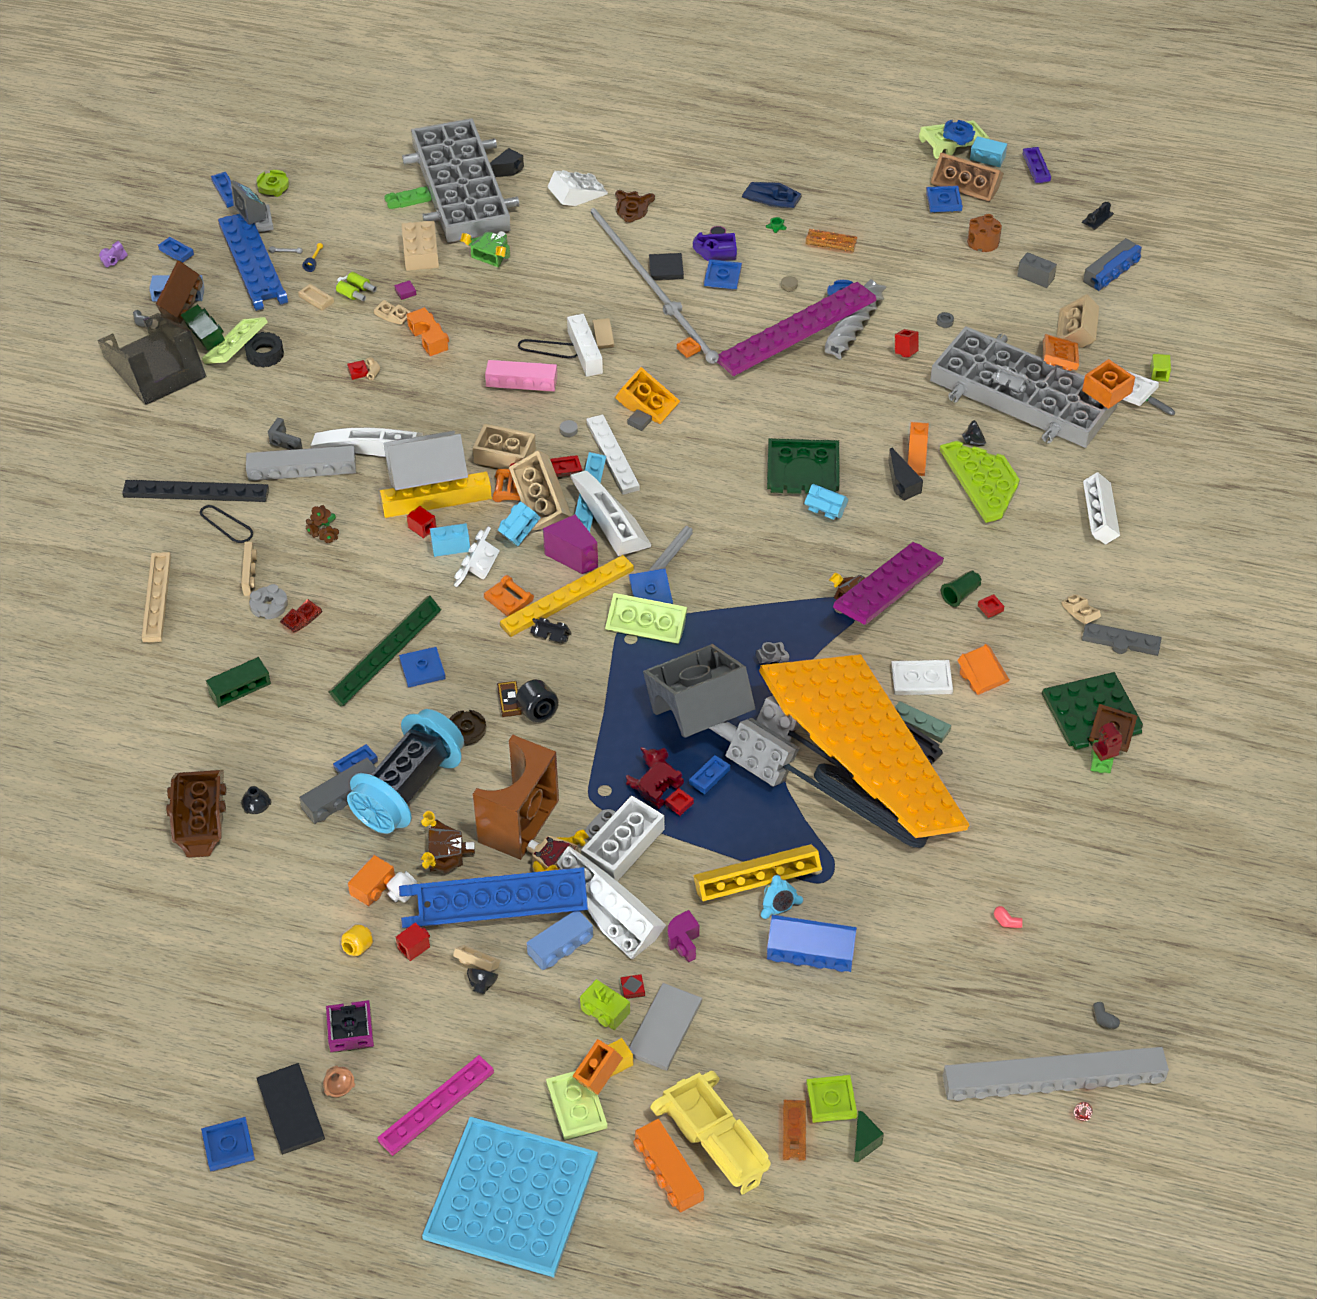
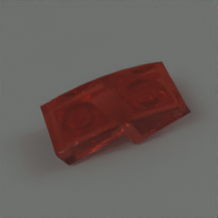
M307 599L297 610L292 608L281 619L280 623L294 633L310 624L323 611L319 606Z

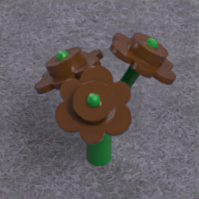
M324 505L320 507L314 506L311 510L310 519H306L307 532L313 538L319 537L320 540H324L325 543L337 540L339 530L330 526V523L336 519V515L326 509Z

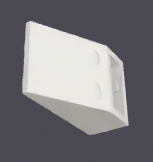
M565 170L554 171L547 186L562 205L577 206L608 193L593 174L572 173Z

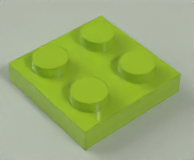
M850 1075L806 1079L813 1123L857 1118Z

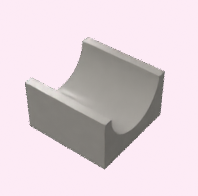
M454 430L383 443L390 484L395 490L468 478L461 434H455Z

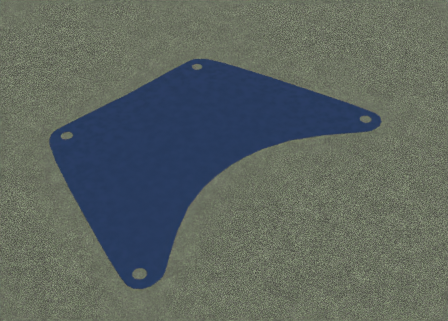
M824 597L687 613L679 644L637 636V642L628 644L624 638L629 634L617 632L612 651L604 713L588 785L589 799L602 810L611 809L617 812L633 796L664 815V830L661 834L743 862L812 844L819 852L822 872L818 875L809 873L794 878L816 884L824 883L831 879L835 872V860L805 820L787 788L786 781L772 786L726 757L725 755L731 742L709 728L688 737H683L672 710L658 715L653 713L643 671L714 644L746 666L755 710L727 720V722L738 728L741 721L749 718L757 720L766 698L773 696L759 672L761 665L764 664L759 663L756 657V650L761 649L762 645L766 642H782L785 651L789 654L788 662L813 660L824 647L856 620L844 613L835 611L833 606L836 599L834 597ZM641 747L646 750L665 748L668 752L666 762L674 770L682 773L681 778H683L684 784L680 789L694 799V804L683 814L678 815L665 804L660 809L656 808L650 801L643 799L637 789H633L630 785L626 784V775L639 780L650 769L643 758L644 754L640 749ZM716 755L730 765V771L706 794H703L689 784V779ZM607 785L612 789V792L608 796H601L598 793V788ZM669 786L665 792L662 791L663 795L660 799L666 800L677 788Z

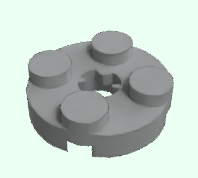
M271 584L251 592L249 604L251 612L256 617L262 616L265 619H274L285 612L288 600L286 593L282 589L278 588L275 584Z

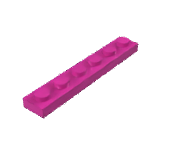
M478 1055L378 1136V1142L394 1156L494 1074V1069Z

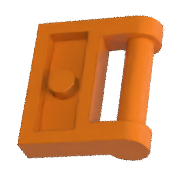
M496 470L495 477L497 480L495 492L492 496L493 501H521L510 470ZM505 478H508L507 491H502L503 481Z
M505 575L499 583L484 593V598L508 617L530 604L534 599V595L526 592L514 583L509 575ZM509 587L522 599L518 600L511 593H509L506 590V588Z

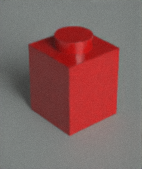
M903 329L895 334V354H900L902 357H911L919 351L918 331Z
M421 506L412 510L407 515L408 528L423 539L430 534V528H437L435 516Z
M414 923L395 936L398 950L409 961H412L430 948V935L424 927L421 928L417 923Z

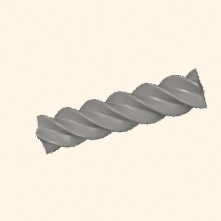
M870 279L864 287L876 295L877 301L884 300L882 292L886 289V286L878 285ZM876 301L841 319L826 341V353L833 354L838 359H842L841 352L850 350L848 342L857 340L855 332L863 330L862 321L870 320L869 311L877 310Z

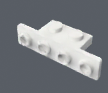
M489 526L484 531L480 530L476 535L475 539L477 542L471 545L468 550L470 555H467L461 563L463 568H460L454 576L456 579L455 587L464 580L468 571L482 580L487 576L500 551L485 541L491 529Z

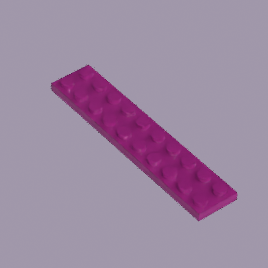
M859 282L852 283L846 288L837 291L827 298H823L821 301L808 306L806 309L793 314L785 320H781L779 323L766 328L764 331L751 336L728 350L722 351L718 354L717 363L732 376H735L877 301L876 295Z

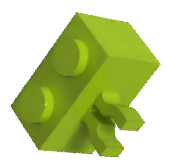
M597 979L580 996L582 1011L589 1016L592 1015L604 1027H610L614 1031L630 1014V1001Z

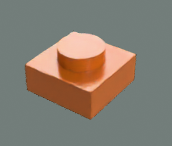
M691 337L677 343V349L687 358L701 351V346Z

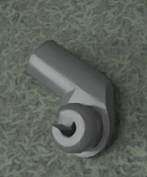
M140 310L133 312L134 321L137 326H152V318L143 316Z
M1103 1002L1093 1004L1096 1021L1099 1025L1109 1029L1119 1027V1018L1107 1013Z

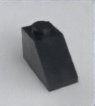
M510 148L506 149L490 162L494 176L505 177L517 174L524 168L523 155Z

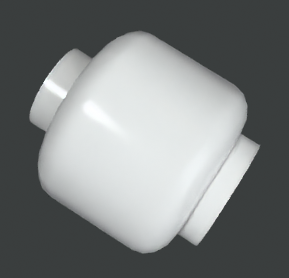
M407 871L405 873L398 872L387 883L389 890L387 895L394 902L398 900L407 902L412 896L399 897V886L417 884L418 882Z

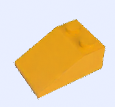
M642 367L638 369L615 396V399L627 409L633 412L638 409L652 416V421L661 424L680 402L677 397Z

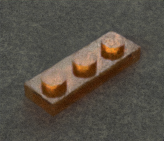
M809 229L806 244L854 252L857 237Z

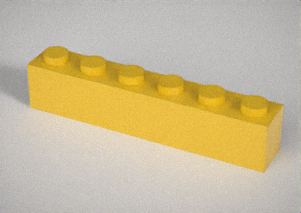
M487 471L469 474L468 478L400 490H395L394 488L380 490L385 518L409 514L419 506L428 511L492 499L491 484Z
M810 844L693 875L697 895L702 901L771 884L772 878L775 875H779L781 880H786L822 870L819 852Z

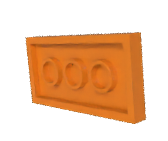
M1045 334L1043 338V361H1046L1051 366L1060 365L1068 371L1077 370L1079 366L1078 343Z

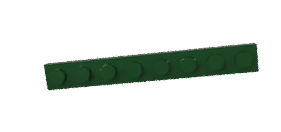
M431 595L426 596L328 691L339 706H344L442 610Z

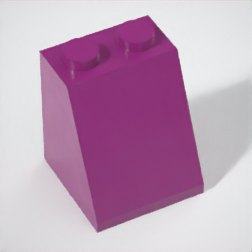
M576 514L543 528L544 553L546 556L580 574L598 568V543Z

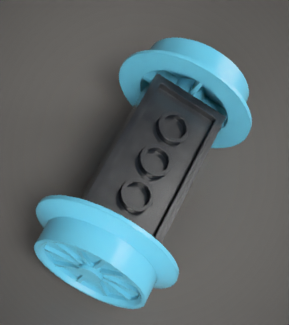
M423 709L418 714L406 715L401 722L404 736L372 774L358 773L351 778L350 787L352 791L347 796L348 805L355 816L369 828L388 834L395 828L407 827L412 819L407 803L438 766L455 768L460 764L462 759L460 750L464 746L463 736L450 719L437 711Z

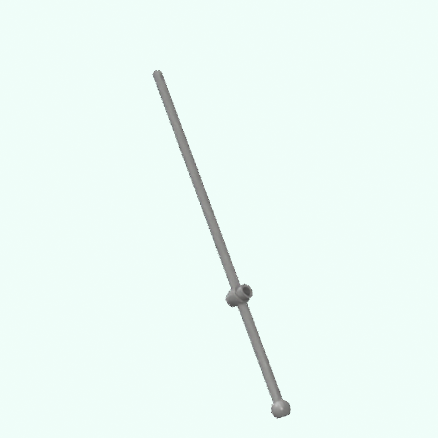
M592 208L591 214L663 301L665 304L663 305L664 314L674 315L689 335L701 346L702 351L706 354V361L710 364L716 363L719 358L718 353L710 350L680 313L682 311L681 303L670 301L599 212Z

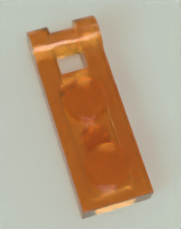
M783 1100V1160L799 1158V1161H806V1100ZM790 1144L799 1145V1149H790Z

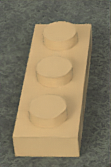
M245 542L241 580L244 596H250L252 588H255V577H253V574H256V563H254V560H257V549L253 548L252 542Z

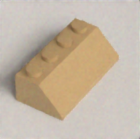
M538 450L509 467L521 502L541 517L532 530L543 529L572 516L547 454Z

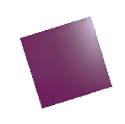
M410 280L394 285L395 291L401 300L417 295L416 289Z

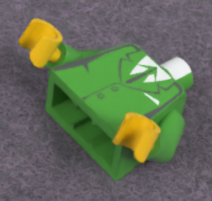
M500 231L498 234L486 232L477 238H471V235L467 233H462L460 242L471 246V257L499 267L504 258L508 259L510 257V246L508 245L507 235L503 231Z

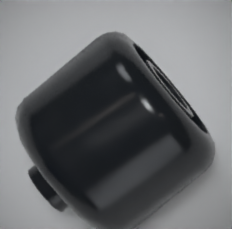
M533 679L527 681L518 689L515 702L518 708L532 722L541 723L547 721L556 713L559 706V699L556 693L542 680Z

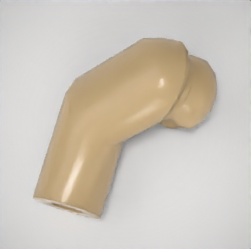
M369 357L365 360L366 367L369 370L366 376L369 380H374L380 371V366L372 357Z

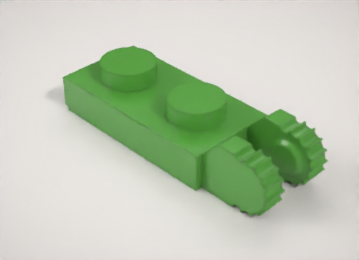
M427 186L396 194L391 192L384 196L389 209L403 208L432 200Z

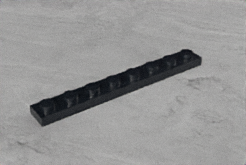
M125 480L122 494L123 498L267 502L269 485Z

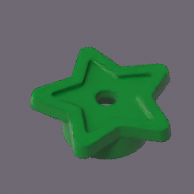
M779 217L771 218L770 224L766 225V228L772 229L774 233L787 229L784 225L785 220Z

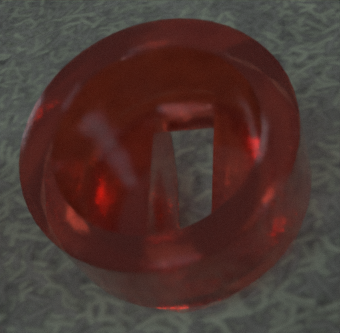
M1087 1102L1078 1103L1074 1109V1115L1080 1121L1089 1120L1093 1114L1092 1106ZM1083 1106L1087 1107L1085 1116L1081 1115Z

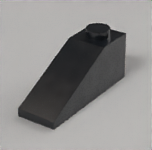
M893 447L890 448L888 463L895 494L899 495L903 501L921 494L923 487L922 478Z

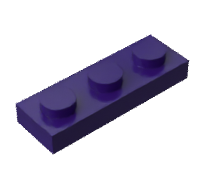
M1039 147L1023 148L1022 154L1034 182L1043 183L1051 181V174Z

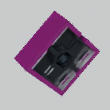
M369 1000L351 1002L352 1005L344 1006V1003L326 1006L330 1052L374 1046Z

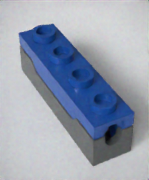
M1125 238L1085 269L1083 282L1098 291L1103 287H1107L1111 281L1117 279L1120 274L1127 271L1133 264L1139 262L1142 247Z

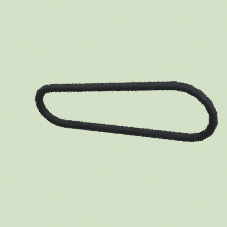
M523 339L518 343V348L520 350L527 352L545 354L562 358H575L578 356V354H575L573 356H565L560 354L525 349L520 346L522 342H537L574 346L573 343L532 339Z
M205 505L200 509V515L232 541L244 543L253 537V530L249 526L213 505ZM214 508L249 529L250 536L245 540L234 539L203 515V510Z

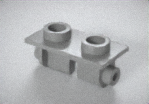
M997 364L998 373L995 372L992 376L995 382L1006 386L1008 381H1010L1008 387L1019 393L1021 391L1024 392L1026 387L1030 386L1029 379L1025 374L1016 373L1007 366L1002 367Z

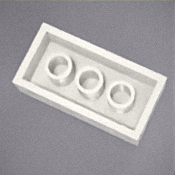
M631 796L582 848L581 855L618 881L663 832L664 815Z

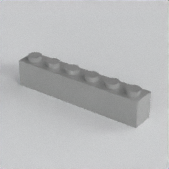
M354 446L246 453L248 481L356 473Z

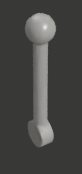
M271 246L269 247V252H297L301 254L303 249L300 247L297 249H287Z

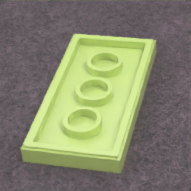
M266 318L242 319L224 337L225 341L202 357L204 364L227 362L268 323Z

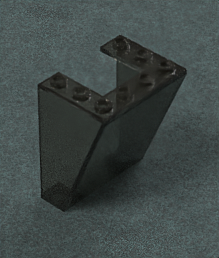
M159 313L143 319L149 335L119 348L113 333L97 340L104 358L144 405H148L207 377L190 330ZM152 320L158 321V326L155 329L150 327ZM111 340L113 342V346L106 343V341Z

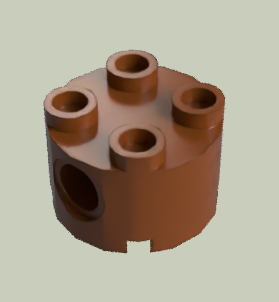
M992 214L972 218L969 223L968 245L976 251L982 249V252H991L997 249L1000 244L1001 223L993 218Z

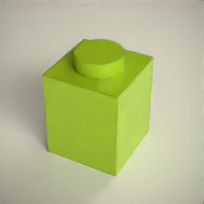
M1153 354L1150 364L1151 380L1168 382L1171 372L1170 355Z

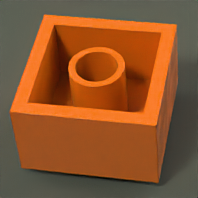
M1108 359L1085 375L1082 391L1109 409L1133 392L1135 376Z

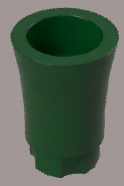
M971 570L943 584L940 589L942 598L952 607L959 606L965 598L981 586V576Z

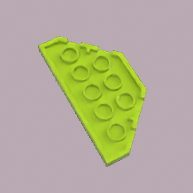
M959 441L940 445V452L985 523L1002 519L1020 482L1005 456L1001 454L995 456L987 453V450L975 446L973 448L966 447Z

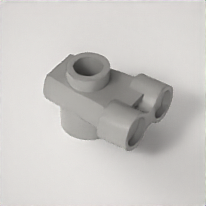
M766 642L762 645L761 649L756 650V657L760 664L768 665L771 662L783 663L789 661V654L785 651L782 642Z

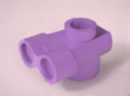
M119 241L115 242L111 249H102L99 254L100 260L106 268L115 265L120 259L123 260L128 256Z

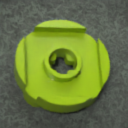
M270 170V173L267 174L263 172L256 180L259 193L275 197L281 196L282 192L289 187L288 177L281 170Z

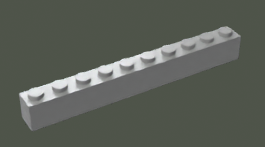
M1163 1047L945 1065L943 1081L947 1100L961 1101L965 1098L983 1099L988 1096L1006 1097L1011 1094L1028 1095L1034 1092L1050 1093L1057 1090L1072 1091L1080 1088L1095 1089L1096 1087L1103 1086L1113 1088L1118 1085L1127 1084L1131 1086L1150 1082L1158 1084L1166 1080L1169 1069Z

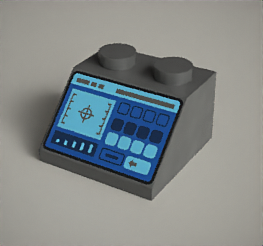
M234 180L231 181L234 208L249 225L266 219L265 211H267V207L264 202H261L258 195L254 194L249 187Z

